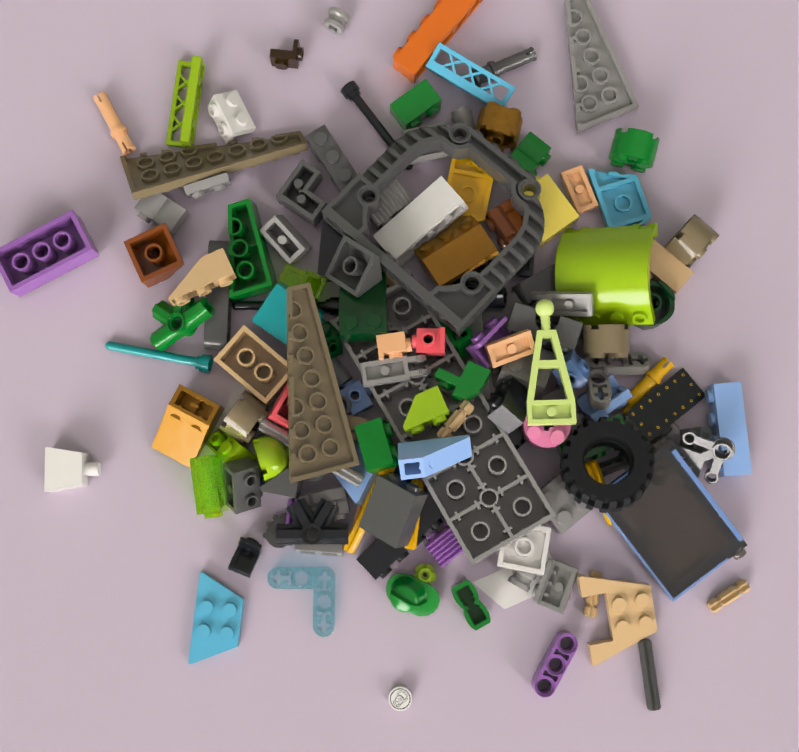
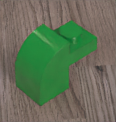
M468 361L461 377L438 368L435 374V381L438 382L437 385L447 391H450L451 388L454 389L452 394L453 400L470 401L482 393L489 380L491 370Z

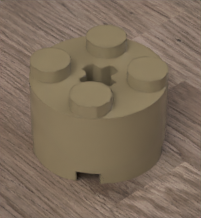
M694 214L664 248L689 268L696 260L703 256L708 250V245H711L719 237V234Z
M602 324L582 326L583 353H585V358H605V353H607V358H628V353H630V325Z
M246 390L242 394L245 396V399H238L223 420L227 423L226 426L222 424L219 429L241 444L244 441L246 443L251 441L257 432L254 427L258 422L261 423L263 419L267 418L270 412L267 410L268 405Z

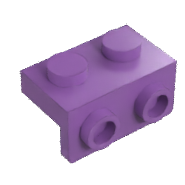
M506 316L500 318L493 317L484 324L486 328L473 335L470 339L472 342L466 347V350L477 364L486 369L490 366L484 344L511 335L503 325L508 320Z

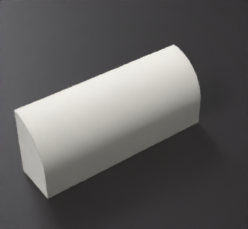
M440 176L374 234L373 237L385 251L389 252L396 259L395 263L402 267L415 256L413 250L420 247L422 243L438 236L441 231L445 230L469 208L446 180Z

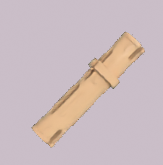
M98 93L100 99L97 95L93 99L111 130L110 135L117 141L123 155L132 154L129 149L134 152L136 147L128 135L127 127L123 126L107 93Z

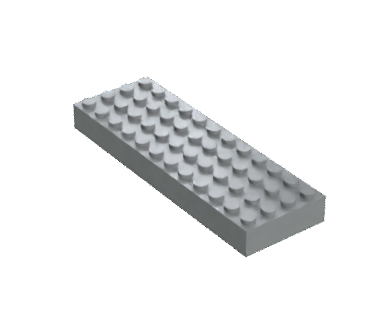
M398 283L387 288L389 333L404 331L406 338L411 339L412 345V334H417V328L442 327L436 316ZM338 316L331 320V323L339 331ZM447 335L445 356H426L427 361L423 363L408 364L409 371L428 369V376L369 387L401 443L437 439L439 437L436 435V432L441 426L445 427L444 423L436 426L432 423L425 426V430L419 434L412 435L409 433L406 435L403 425L415 395L437 386L438 382L435 381V374L438 368L461 377L466 367ZM425 338L424 342L431 343L433 339ZM377 340L343 342L360 373V363L379 360ZM412 348V352H408L407 357L417 356L416 349ZM438 386L451 416L456 409H460L458 406L462 401L453 400L452 394L454 389L451 388L450 391H447ZM482 393L469 401L475 407L474 411L470 415L465 416L467 419L455 433H451L452 437L470 435L472 457L427 477H422L424 484L472 566L556 516L508 435L487 417L490 406Z

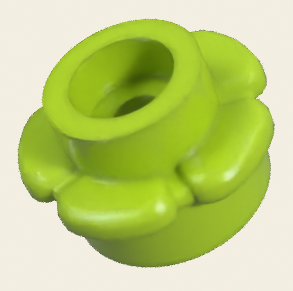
M431 564L417 565L415 568L416 572L414 573L415 578L428 584L436 580L437 574L434 572V567Z

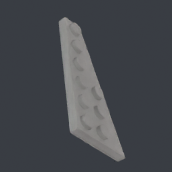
M565 0L576 132L580 133L637 110L639 105L591 0Z

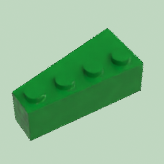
M249 198L228 205V234L230 238L228 255L230 256V264L237 277L230 284L229 298L234 301H242L271 292L277 284L267 243L259 231L262 228L258 209L256 204Z

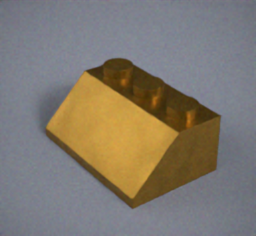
M471 215L461 219L449 229L441 231L438 236L422 243L420 247L413 250L423 271L437 286H447L454 283L466 272L473 271L499 254L481 224Z

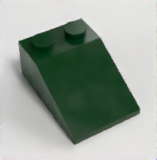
M381 272L382 280L360 297H356L340 287L339 333L343 342L376 340V335L389 333L387 279L385 272Z

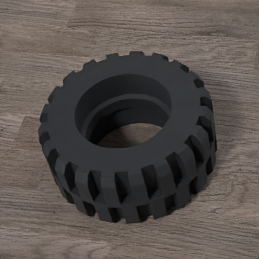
M599 417L598 422L590 419L585 422V426L579 425L576 427L574 433L570 434L566 439L560 460V476L562 482L566 484L565 489L568 494L572 493L574 500L578 504L583 502L586 504L587 509L593 510V507L598 508L601 513H607L608 510L619 512L623 507L629 508L634 505L635 501L640 500L654 475L655 468L653 464L655 456L650 452L652 449L650 442L643 440L645 434L641 430L635 432L633 430L634 425L630 422L624 425L620 423V418L615 417L613 421H607V417ZM600 446L612 447L620 451L629 463L627 477L616 484L597 482L588 475L584 468V458L587 452Z

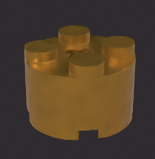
M493 101L487 102V105L481 108L475 129H478L487 141L497 144L501 152L510 148V151H513L516 148L523 124L521 111L517 108L500 106Z

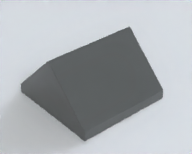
M344 235L325 277L352 295L360 297L382 280L379 255L349 236Z
M287 468L259 488L262 492L298 498V495L301 494L303 480L290 483L289 468Z

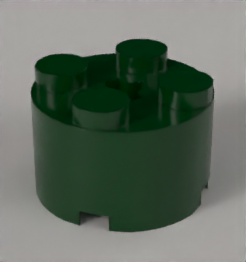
M650 281L651 299L655 314L654 325L634 326L642 330L654 329L673 315L675 295L672 289L664 282Z

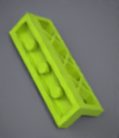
M192 55V62L178 60L166 138L167 146L179 148L194 146L205 72V64L201 56ZM183 67L191 68L188 80H185L182 76ZM185 87H188L186 100L182 101L179 93ZM184 107L183 121L179 122L176 118V113ZM181 128L180 141H173V133Z

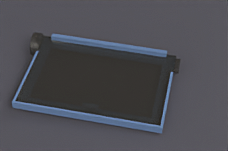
M660 435L650 441L652 446L650 452L655 456L653 464L655 470L644 495L629 508L623 507L619 512L608 510L605 514L669 598L675 601L731 557L735 560L742 558L746 554L744 548L747 544L677 450L664 435ZM629 469L609 484L623 481L627 477Z

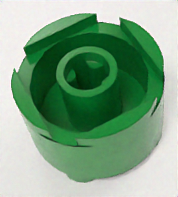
M622 128L616 129L609 153L610 165L622 168L624 165L631 166L633 171L645 173L647 168H652L660 138L653 139L654 134L641 129L628 128L627 132H621Z

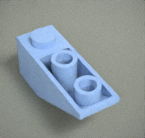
M470 435L398 443V463L401 480L427 477L472 457Z

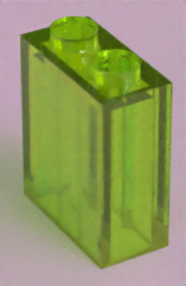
M213 454L189 458L197 515H204L205 519L223 516V512L229 511L225 502L222 460Z

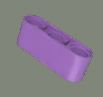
M562 630L556 633L532 677V687L540 697H549L555 692L577 650L578 641L569 631ZM567 636L570 637V646L561 648V639ZM553 658L560 659V665L556 669L549 668V662ZM542 679L549 680V686L545 690H540L537 686L538 682Z

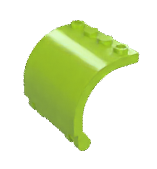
M649 223L648 226L633 224L632 226L601 228L581 227L580 230H574V228L565 229V232L561 235L556 253L555 291H593L595 312L591 317H565L582 321L583 325L591 326L602 324L654 325L655 314L650 291V256L654 237L658 236L657 223Z

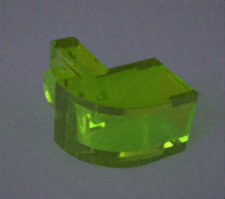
M286 263L277 283L282 281L290 287L310 282L315 302H318L328 279L308 269L305 272Z

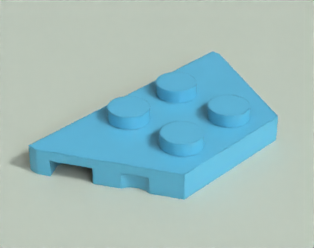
M588 169L587 175L606 227L632 226L633 224H641L643 226L650 220L652 215L637 175H621L618 172L609 171L606 173L595 171V169Z
M200 572L188 664L196 663L239 646L245 598L236 592H232L227 586L217 582L205 572Z

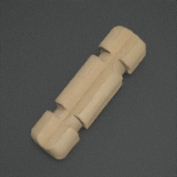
M463 400L458 406L460 409H456L444 423L445 427L441 426L436 432L439 438L452 437L451 433H455L467 419L465 416L470 415L474 411L475 407L469 401Z
M590 571L589 576L602 577V573ZM600 594L585 597V602L587 603L584 605L583 611L585 616H597L598 608L596 604L598 605Z
M743 579L734 583L735 586L731 585L717 594V598L713 597L706 602L708 608L713 613L718 612L722 609L721 606H727L738 599L740 594L744 595L750 591L749 584Z

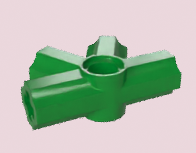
M193 297L189 303L183 306H172L166 301L161 300L154 305L152 312L153 318L164 325L151 334V337H149L151 343L157 350L164 351L183 336H192L200 324L214 315L213 305L203 297L195 303V297Z

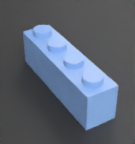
M741 382L709 385L705 391V400L709 404L710 413H708L707 419L709 426H712L713 437L715 439L720 437L728 438L735 445V454L732 458L723 461L719 477L752 474ZM719 446V449L727 450V447Z

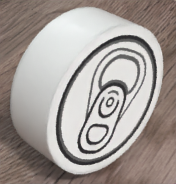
M402 685L395 686L389 693V704L394 710H406L412 702L410 690Z

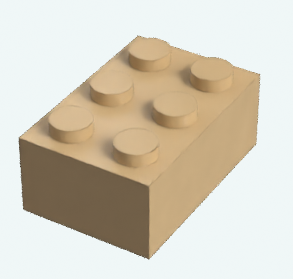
M245 325L240 328L213 359L269 407L281 394L288 382L287 361Z

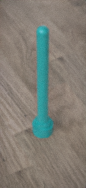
M108 341L105 344L107 350L191 365L199 369V372L210 373L213 365V356L207 354L192 357Z

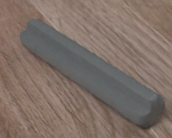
M642 639L638 642L647 709L649 711H657L661 709L652 642L650 639Z

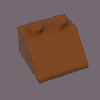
M166 223L124 241L141 282L148 288L169 279L184 265Z

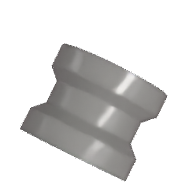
M331 7L328 11L329 17L324 20L323 26L334 34L342 35L345 30L344 25L348 23L350 16L340 8Z
M515 570L514 574L508 578V581L528 592L531 581L535 580L537 575Z

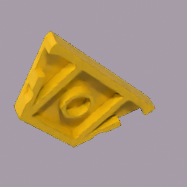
M452 158L447 183L463 199L469 209L446 229H449L461 219L470 215L479 223L484 222L493 178L469 158L462 160Z

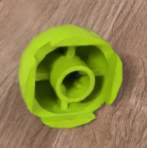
M270 436L252 439L265 483L289 468V447H284V444Z

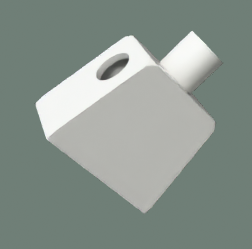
M45 447L44 492H57L88 486L89 476H100L101 463L89 462V453Z

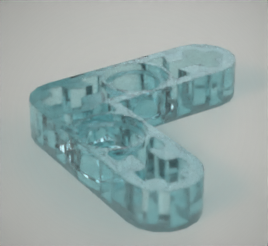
M275 567L270 570L267 580L273 588L314 589L313 629L318 636L326 637L330 635L335 627L336 577L333 570L327 567ZM277 571H280L282 576H288V571H292V585H288L289 580H281L280 584H277V581L273 580L272 576L276 575ZM299 571H304L308 575V581L303 585L298 584L295 580V575ZM324 571L327 572V576H331V580L327 581L326 589L332 588V592H318V588H323V581L319 580L318 577ZM321 595H327L331 599V605L328 608H321L318 605V598ZM317 611L321 613L331 611V616L326 615V623L330 624L326 632H322V628L318 627V624L322 622V615L318 616Z

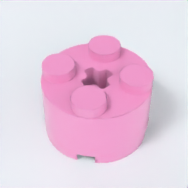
M527 415L524 423L521 425V431L525 439L532 446L539 449H549L561 444L566 440L571 430V425H551L547 430H544V426H527Z

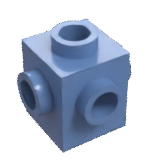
M571 350L563 356L572 389H580L588 382L590 367L586 360L581 359L574 350ZM552 369L551 372L555 375L557 383L562 386L559 370Z
M351 380L342 385L343 389L340 391V394L350 399L352 403L350 412L353 416H357L373 407V403L369 398L373 394L369 387L364 388L360 380L357 382ZM354 394H358L359 398L353 400L352 396Z

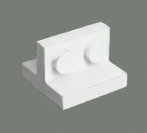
M539 526L500 549L496 566L544 575L551 528Z

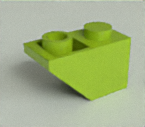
M438 385L415 395L403 425L406 435L409 433L412 435L419 434L425 430L424 427L433 423L436 426L447 421L446 417L450 416V413Z
M219 428L210 436L206 443L225 463L247 456L253 461L257 460V456L246 446Z

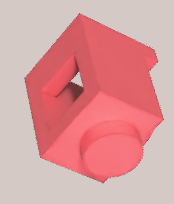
M445 327L417 328V334H412V348L416 349L417 355L445 356ZM425 338L433 339L431 343L424 342Z

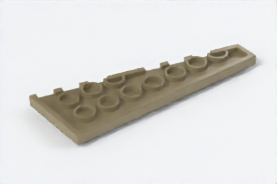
M301 131L275 134V136H271V139L253 137L252 141L245 143L231 140L230 145L217 146V143H210L192 147L188 146L180 149V152L167 149L161 150V153L158 155L148 156L147 152L140 153V157L127 159L126 155L120 156L133 198L137 200L148 198L161 192H169L172 189L226 172L234 173L237 170L255 167L261 163L276 161L282 157L299 154L308 150L307 142Z
M310 282L286 288L290 483L360 465Z

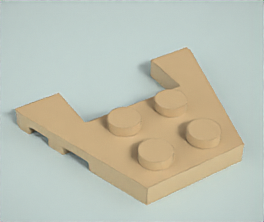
M577 574L579 594L582 598L603 593L605 598L611 638L587 643L590 663L593 666L600 664L657 631L651 585L643 582L621 579L613 580L606 579L605 577Z

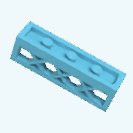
M440 42L426 64L429 71L486 105L487 102L493 101L500 106L507 107L506 104L516 87ZM441 50L449 54L451 63L441 65L435 61ZM465 63L469 67L470 74L464 76L457 75L455 65ZM452 66L453 72L447 69V67ZM472 68L478 72L472 73ZM483 74L487 76L489 85L479 88L475 85L474 76ZM467 78H471L472 83L469 82V81L466 80V79H467ZM490 79H492L493 81H495V82H497V83L491 84V80H490ZM502 85L509 90L503 101L494 97V87ZM490 89L491 94H489L488 92H486V91H484V90Z

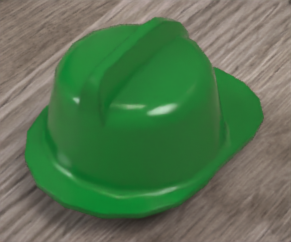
M397 573L387 582V596L393 607L398 611L409 612L417 616H428L434 613L439 606L440 599L436 589L412 575Z

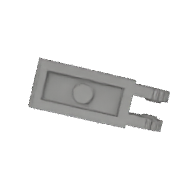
M533 291L529 294L532 300H550L554 305V312L551 316L591 317L595 314L593 291Z
M405 355L403 357L360 363L364 388L428 376V369L409 371L408 364H420L427 361L426 355L409 357Z

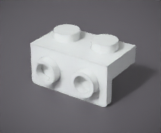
M237 90L213 95L208 104V112L214 119L218 132L226 144L230 143L234 136L252 133L255 130L256 126Z

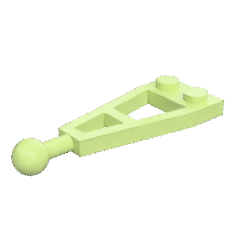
M542 299L535 306V311L541 318V330L536 332L526 398L527 426L575 425L577 423L575 396L557 331L551 330L550 316L554 312V305L550 300ZM542 339L551 340L556 360H540ZM538 369L559 370L566 399L534 400Z

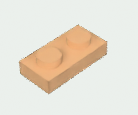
M582 165L561 172V180L578 215L599 206Z
M525 329L484 344L490 366L496 368L533 354L534 340L531 330Z

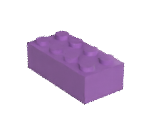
M71 210L0 247V273L9 291L22 297L100 256L81 217Z

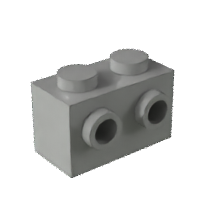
M274 215L259 230L264 236V240L279 252V256L286 263H298L313 248L284 215Z

